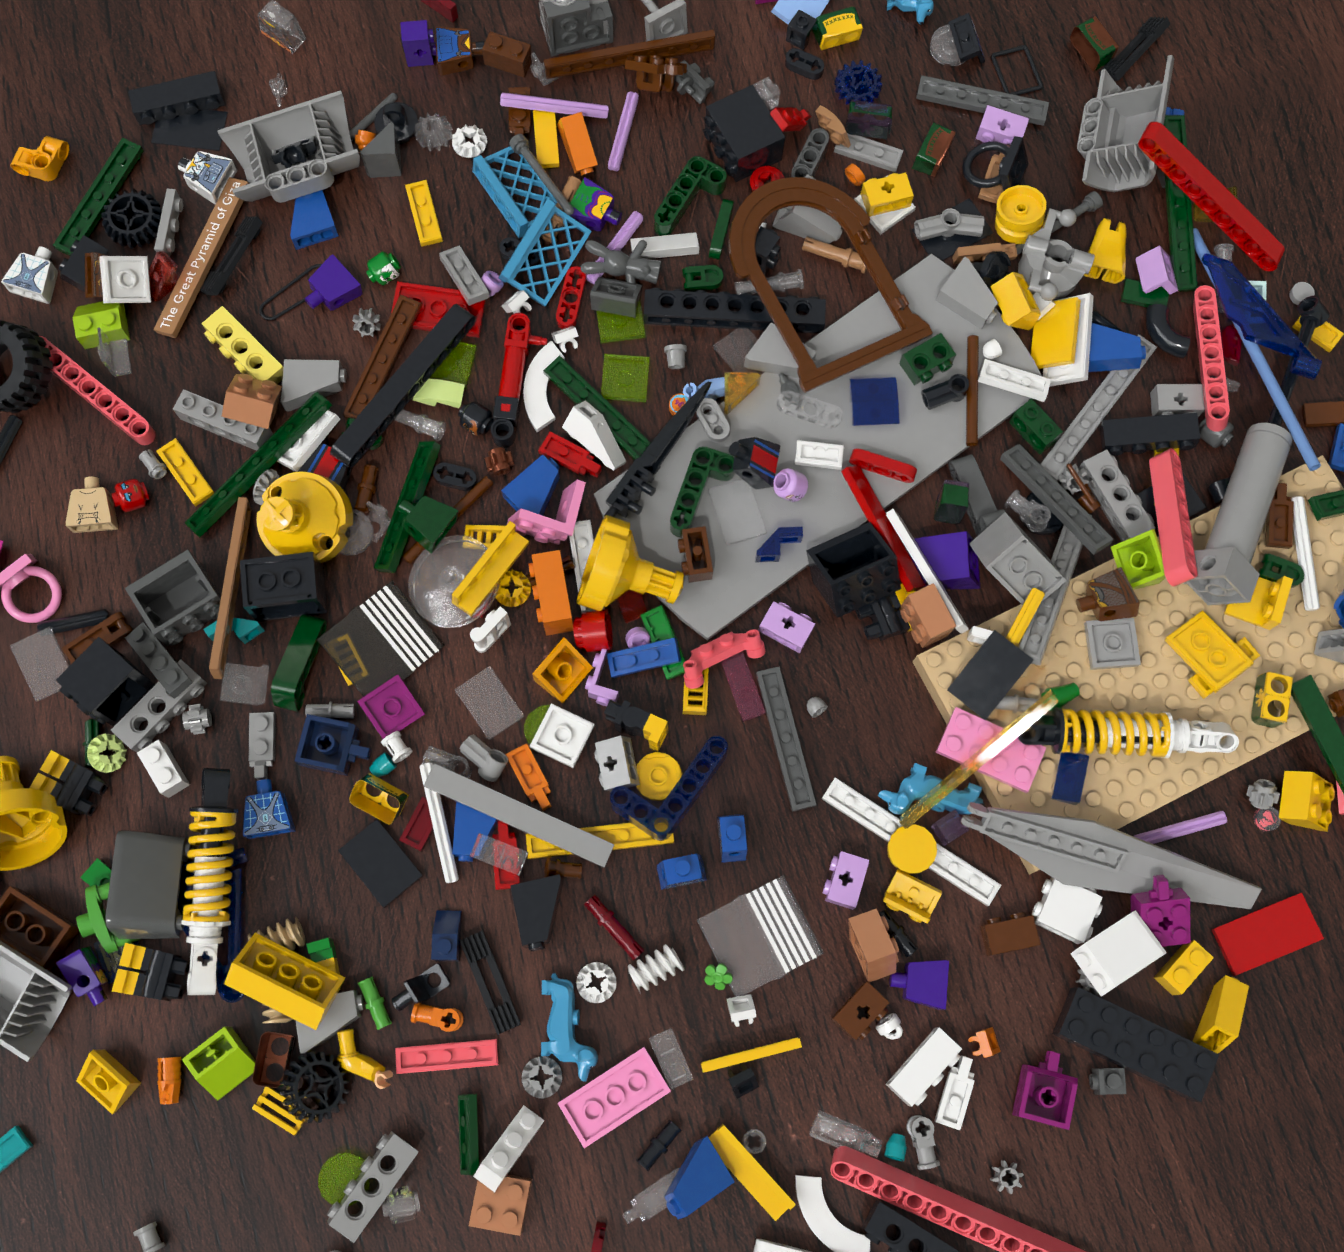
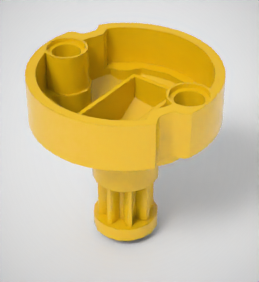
M293 472L278 478L265 490L262 495L264 503L260 511L257 512V527L264 545L273 555L280 556L314 552L320 563H324L335 557L348 542L345 533L347 528L353 525V511L348 496L333 480L314 473ZM280 489H282V493L280 497H278V492ZM328 538L333 540V546L330 549L326 547Z
M606 515L590 550L576 603L601 611L603 607H607L626 591L632 590L641 594L647 592L665 598L666 602L674 604L683 590L684 573L677 570L672 572L654 566L653 562L640 558L632 531L630 530V522Z
M0 756V871L25 868L47 859L63 845L67 837V826L62 806H57L55 797L47 792L24 788L19 780V763L17 759L10 756Z

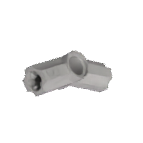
M946 209L940 215L916 220L914 222L915 234L919 241L941 235L951 237L954 234L981 237L984 227V216L960 214L956 209Z

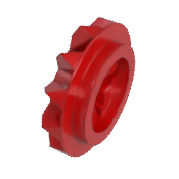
M772 166L759 167L750 177L752 191L764 185L763 182L769 180L770 177V181L783 179L784 175L780 170Z

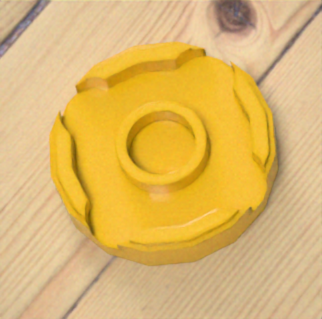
M660 752L647 754L636 766L640 783L636 788L642 796L650 800L662 801L669 799L678 791L681 785L682 772L678 762L670 755Z
M911 824L898 828L891 835L887 844V852L891 863L896 868L907 874H918L928 869L934 862L937 854V845L933 835L926 828Z

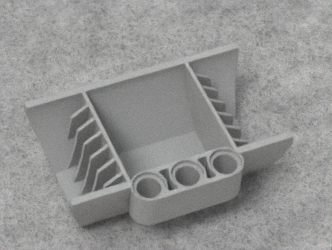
M1173 55L1167 57L1162 84L1160 81H1156L1153 86L1147 83L1143 88L1139 84L1134 90L1128 87L1123 91L1106 69L1101 70L1097 98H1092L1085 104L1077 144L1078 151L1086 160L1082 178L1084 184L1104 191L1118 192L1145 187L1152 182L1156 174L1157 165L1139 148L1138 142L1147 124L1150 122H1159L1164 125L1174 65Z
M341 90L218 130L221 139L243 167L246 179L249 182L247 185L232 189L235 197L244 201L253 202L272 196L276 202H286L330 187L334 182L333 175L357 168L360 164L359 152L357 149L353 150L344 97ZM312 136L315 137L318 144L317 150H314L315 153L308 156L306 162H297L287 169L281 163L274 164L271 157L273 150Z
M0 941V1045L29 1062L33 1059L53 1028L71 994L72 986Z

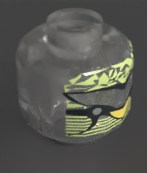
M411 1186L392 1189L386 1200L382 1203L384 1217L389 1216L393 1224L414 1220L417 1212L421 1211L417 1190L413 1191Z

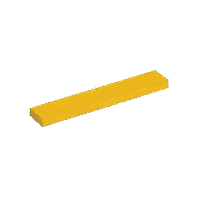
M672 818L579 828L614 844L612 850L674 843ZM526 834L528 860L547 858L548 856L574 855L537 837Z

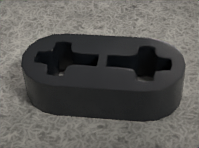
M797 48L790 49L786 53L785 66L787 69L811 80H817L822 77L825 66L822 59ZM794 58H798V60H796L795 62L791 61ZM817 66L818 69H815V71L811 70V68Z
M512 237L503 239L500 242L501 256L509 261L520 241ZM511 246L514 247V250H510L509 252H506V247H507V248H510ZM539 253L529 254L528 257L531 255L534 257V260L530 259L528 261L529 266L539 265Z
M442 462L436 465L433 470L436 482L445 487L470 491L477 484L475 472L466 467ZM444 470H447L448 474L452 476L447 475L444 477V479H441L439 473H443ZM469 475L472 481H468L467 484H464L463 480L460 478H466V476Z

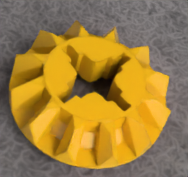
M512 569L506 572L493 589L497 601L502 605L516 607L528 599L531 585L528 578L522 572ZM511 580H513L515 586L519 587L514 589L512 597L509 590L505 589V587L510 585Z

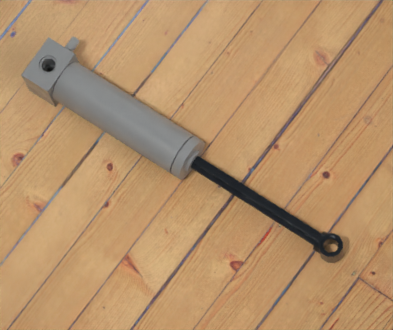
M1317 296L1306 297L1297 307V311L1301 315L1299 322L1302 326L1280 386L1288 403L1314 329L1324 324L1330 316L1329 311ZM1275 403L1268 423H1257L1247 430L1205 550L1194 551L1198 576L1183 583L1188 584L1207 605L1248 603L1251 601L1260 574L1251 565L1293 440L1291 434L1281 427L1283 419Z

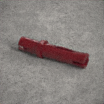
M596 894L584 904L598 920L597 924L600 927L603 926L633 961L645 951L613 916L615 913L612 910L609 911Z

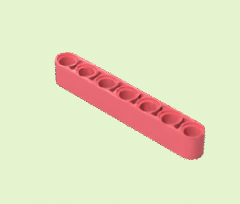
M1203 285L1195 291L1193 313L1201 383L1203 385L1206 425L1210 430L1219 432L1227 427L1230 408L1216 292L1212 287Z
M39 336L46 342L45 348H49L51 353L49 359L53 362V369H50V372L137 443L149 445L155 440L156 433L141 415L49 340ZM59 361H62L61 364H59L58 366H55L56 363H58ZM79 374L77 378L72 380L73 376ZM95 388V390L92 393H88L89 390ZM112 401L110 406L105 407L106 403ZM129 415L126 420L121 421L124 416ZM146 429L143 434L138 435L140 430Z
M1170 448L1150 458L1149 465L1164 574L1168 583L1175 587L1196 578L1198 573L1181 461L1176 451Z

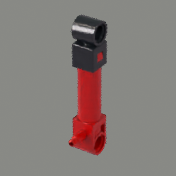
M523 313L511 315L507 322L504 342L505 355L499 392L495 398L492 439L496 446L503 448L510 447L515 441L514 428H517L520 393L530 344L547 345L548 343L547 338L532 335L530 320ZM517 326H524V327H525V328L522 329V330H516V329H515ZM502 430L509 432L506 436H498V433Z

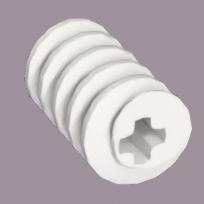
M665 944L663 946L664 954L656 949L654 951L655 959L647 954L645 956L646 964L638 959L636 961L637 969L631 964L628 965V972L639 992L641 986L646 991L650 990L649 982L657 986V977L666 981V972L675 976V967H678L681 971L685 970L673 947L670 949Z

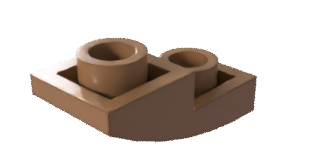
M820 105L815 111L819 125L823 129L828 130L833 143L849 148L851 143L841 121L830 110Z

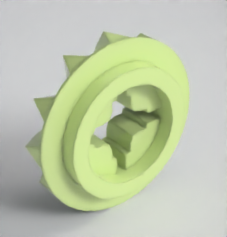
M105 733L96 736L90 742L87 749V757L92 767L104 773L113 772L121 768L120 766L126 761L125 753L127 751L122 744L123 742L115 737V735ZM107 747L108 750L115 751L113 755H110L109 759L106 755H99Z

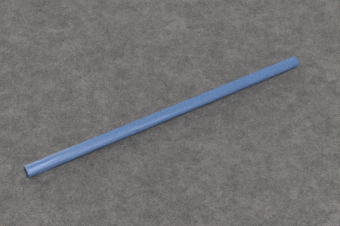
M1193 228L1194 247L1309 471L1317 470L1321 466L1202 236L1197 228Z

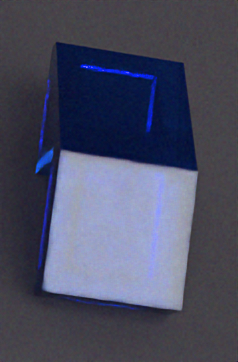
M779 527L756 551L755 563L779 562L781 555L780 544L801 543L803 527Z

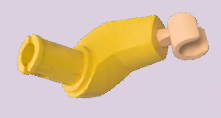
M354 1029L338 1031L340 1054L336 1059L342 1062L340 1067L375 1082L379 1089L389 1087L391 1084L386 1082L385 1079L393 1077V1072L390 1070L385 1071V1067L376 1060L356 1051Z

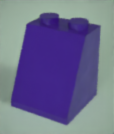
M967 531L914 538L944 589H981L979 558L969 545L974 539ZM909 554L922 580L924 581L925 585L928 586V583L926 582L919 568L917 567L911 555Z

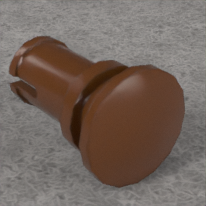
M548 856L545 862L544 875L549 877L560 874L561 877L581 879L582 863L560 862V859L551 861V856Z

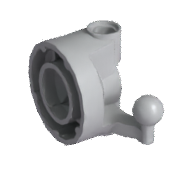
M1049 208L1043 228L1033 235H1028L1022 251L1023 255L1018 263V273L1023 274L1028 284V290L1033 294L1036 292L1040 293L1041 298L1045 301L1064 298L1070 294L1083 275L1089 273L1094 261V254L1072 249L1068 243L1062 240L1050 239L1055 219H1059L1060 224L1064 227H1070L1076 222V213L1071 209H1065L1061 212Z

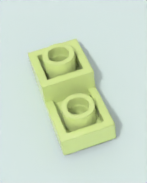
M428 379L415 394L413 401L435 406L438 402L459 408L465 385L446 380Z

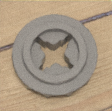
M268 469L259 476L253 489L255 503L263 505L262 495L279 478L277 471Z
M545 1056L530 1060L522 1072V1083L525 1090L536 1098H547L555 1094L562 1083V1071L558 1063ZM540 1066H542L544 1074L553 1075V1077L545 1080L544 1089H542L540 1081L531 1080V1077L539 1074Z

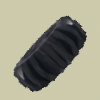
M134 188L129 193L124 189L123 195L116 193L114 200L109 198L110 205H103L105 212L101 213L103 219L102 226L114 243H119L123 247L128 245L132 249L137 244L142 248L144 242L150 244L151 238H157L156 232H158L162 209L159 202L151 194L147 195L143 190L138 193ZM139 207L149 210V213H144L143 210H139ZM117 225L127 227V230L119 229Z
M320 1051L317 1054L308 1052L307 1057L299 1055L298 1062H290L292 1071L285 1070L283 1072L288 1079L281 1080L280 1084L286 1085V1090L280 1091L279 1094L287 1096V1099L282 1104L283 1106L291 1105L288 1113L291 1115L296 1113V1120L301 1121L305 1119L306 1123H312L315 1120L316 1123H321L323 1117L331 1119L332 1112L338 1113L340 1111L338 1103H346V1100L342 1098V1094L350 1092L348 1089H344V1084H348L350 1080L343 1079L342 1076L346 1074L347 1070L339 1069L342 1062L337 1060L333 1062L334 1056L332 1054H328L325 1057V1053ZM318 1065L324 1068L329 1075L319 1077L317 1072L313 1071L312 1066ZM302 1076L303 1084L301 1088L298 1089V1083L300 1077ZM313 1082L319 1083L318 1088H315L316 1092H311L312 1086H314ZM332 1085V1087H331V1093H330V1095H329V1097H328V1096H327V1089L329 1088V1086ZM310 1097L313 1102L317 1103L318 1108L310 1109L306 1107L301 1099Z

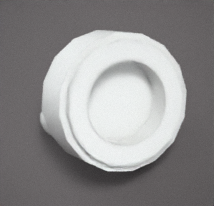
M895 1013L886 1015L875 1026L881 1036L884 1035L891 1040L900 1038L903 1033V1029L900 1026L901 1020Z

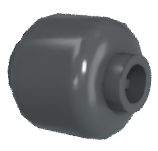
M1206 419L1199 425L1200 438L1213 448L1221 445L1226 447L1234 438L1232 435L1234 425L1229 421L1227 427L1219 432L1210 430L1206 425Z

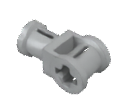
M920 1115L910 1117L907 1121L906 1129L911 1136L913 1147L916 1148L919 1164H917L918 1170L940 1166L939 1160H936L933 1147L935 1141L932 1121ZM919 1122L925 1125V1128L921 1129V1133L916 1131V1128L919 1127Z

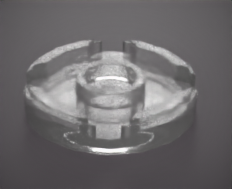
M945 25L938 28L930 41V52L933 58L943 65L945 63L951 64L950 66L963 64L964 62L961 63L950 26Z
M352 509L353 525L348 527L345 533L348 542L339 552L345 556L364 552L370 546L374 535V528L370 519L363 512ZM328 538L327 540L332 547L333 540L331 538Z

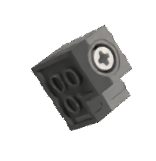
M539 0L540 20L551 57L613 42V16L608 0Z

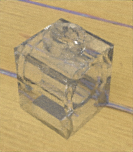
M767 77L753 84L768 110L778 106L780 89L776 83L773 84L771 79Z

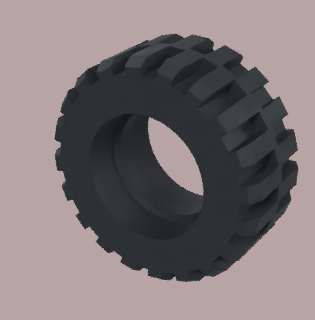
M0 320V357L9 348L13 358V368L8 380L3 385L0 384V411L17 413L30 409L33 406L32 404H37L42 399V394H46L48 390L47 384L52 380L50 369H53V362L49 359L51 357L49 348H45L46 342L42 337H39L37 332L25 326Z

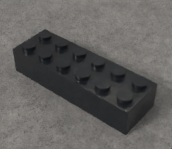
M1080 987L1070 988L1052 1033L1069 1043L1193 1102H1202L1219 1054Z

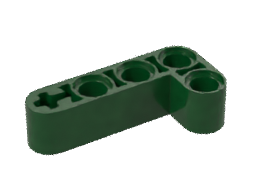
M692 157L654 215V230L656 234L664 236L673 233L700 189L712 195L722 194L726 188V171L703 157ZM672 204H678L679 206L674 207V206H671V205H672Z
M703 446L698 447L694 451L670 517V531L673 535L681 537L682 529L692 527L709 477L720 481H729L735 475V472H733V456ZM705 457L709 462L701 464L697 459ZM726 464L730 466L731 469L728 471H723L719 468V466ZM698 478L701 480V483L693 485L690 480ZM685 499H691L694 502V504L691 506H685L682 503V501ZM682 514L684 515V524L679 527L677 524H679Z
M306 614L301 615L272 681L271 695L274 706L296 712L300 711L305 695L303 685L324 638L327 620Z

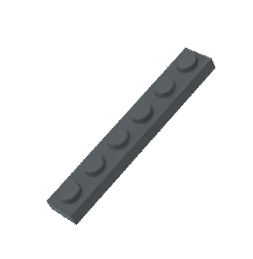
M921 75L916 99L981 113H985L987 105L1029 118L1028 123L1044 126L1049 106V102L923 75Z
M1020 444L1002 453L1000 460L1093 555L1111 545L1113 538Z
M780 667L756 672V677L791 810L795 812L815 807L816 801Z

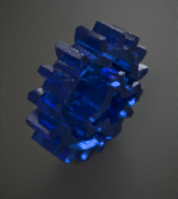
M853 60L850 67L844 64L843 70H838L834 84L836 85L835 92L840 93V100L846 98V105L850 102H856L854 107L858 103L865 107L866 101L872 104L874 98L879 97L882 88V76L877 75V68H870L871 63L865 66L863 65V60H860L859 65H856Z

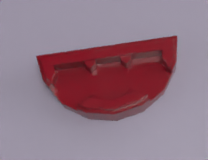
M1234 324L1221 332V342L1224 360L1229 364L1237 366L1240 362L1242 339Z
M597 1221L591 1252H602L607 1226L604 1222Z

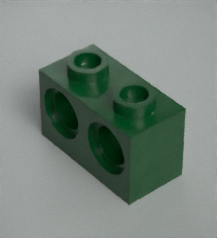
M939 333L904 353L899 364L915 386L920 382L923 384L928 382L939 371L943 373L953 366L956 353L942 333ZM934 353L941 354L943 358H937ZM914 364H921L924 369H918Z
M1032 398L1020 407L1009 421L1039 455L1052 446L1063 433Z

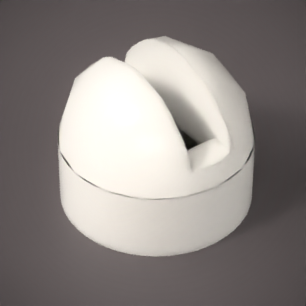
M995 339L988 341L983 346V355L987 359H995L1001 356L1002 349Z

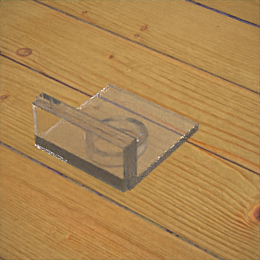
M97 328L99 337L98 353L102 363L115 377L132 374L127 339L110 341L102 329Z
M226 663L220 701L257 706L264 704L269 666L263 664L261 667Z

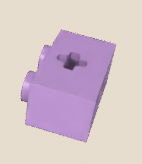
M987 105L976 139L983 143L994 141L1010 146L1014 136H1024L1029 118Z
M773 601L758 631L800 653L813 631L815 623L812 622L809 616L802 613L798 615L791 611V607L787 604ZM787 622H790L791 627L785 629L784 625H786Z
M842 851L837 857L833 856L829 870L833 871L831 880H826L822 892L826 894L825 901L852 910L855 909L869 860ZM847 874V879L850 882L843 886L842 880L839 877Z

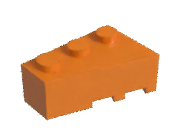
M560 550L533 554V563H528L530 577H535L537 584L532 586L534 600L539 599L540 608H536L538 623L543 622L546 636L573 631Z

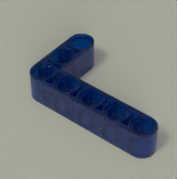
M721 736L711 737L659 809L624 786L615 787L611 791L610 804L612 809L658 841L667 840L724 762L728 750L727 741ZM713 746H719L723 749V751L719 754H715L710 750V748H712ZM699 765H706L709 771L701 773L696 768ZM692 784L696 789L693 792H686L683 790V786ZM618 796H625L628 799L624 804H618L614 800ZM673 803H678L682 809L678 812H673L669 809V806ZM639 809H644L648 814L644 818H638L635 816V812ZM665 823L668 828L666 831L659 832L655 829V825Z

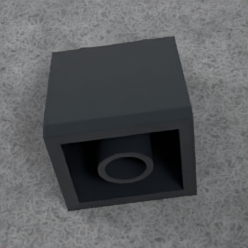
M560 874L510 885L521 943L524 948H529L531 952L545 949V944L551 941L563 887V880Z

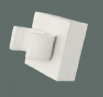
M524 290L517 291L502 305L506 313L513 312V314L520 313L521 306L527 311L532 309L531 305L525 302L529 296Z
M571 326L551 333L554 342L560 343L559 347L562 352H566L565 343L568 341L572 342L573 348H578V343L574 339L578 337L576 327Z
M751 994L727 999L731 1021L734 1022L736 1027L739 1026L740 1020L748 1019L749 1024L753 1023V1018L756 1017V1010Z

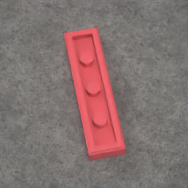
M497 1039L395 1048L396 1074L499 1065Z

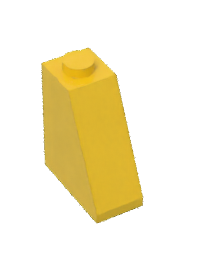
M1227 975L1214 985L1194 1036V1043L1218 1054L1239 1036L1249 989L1248 985Z

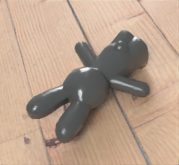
M593 240L586 242V249L590 253L604 258V262H586L582 264L581 271L583 273H608L612 276L625 275L626 282L636 284L635 279L657 284L662 261L640 258L647 247L645 240L638 242L630 256L622 251L609 250Z

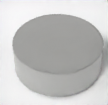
M1298 282L1290 290L1289 296L1294 304L1299 305L1306 297L1314 296L1315 292L1309 283Z

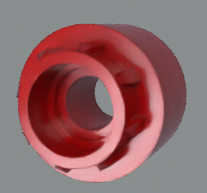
M607 609L582 612L581 617L574 619L573 633L578 648H585L587 652H596L602 649L612 650L613 632L610 614Z

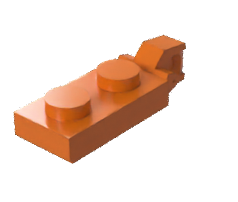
M526 743L505 754L530 801L534 802L537 800L543 811L552 807L546 796L551 793L549 784L528 744Z

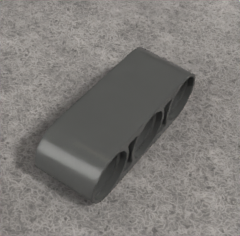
M821 128L812 130L792 169L791 177L803 178L808 174L814 178L827 151L829 134L826 130Z

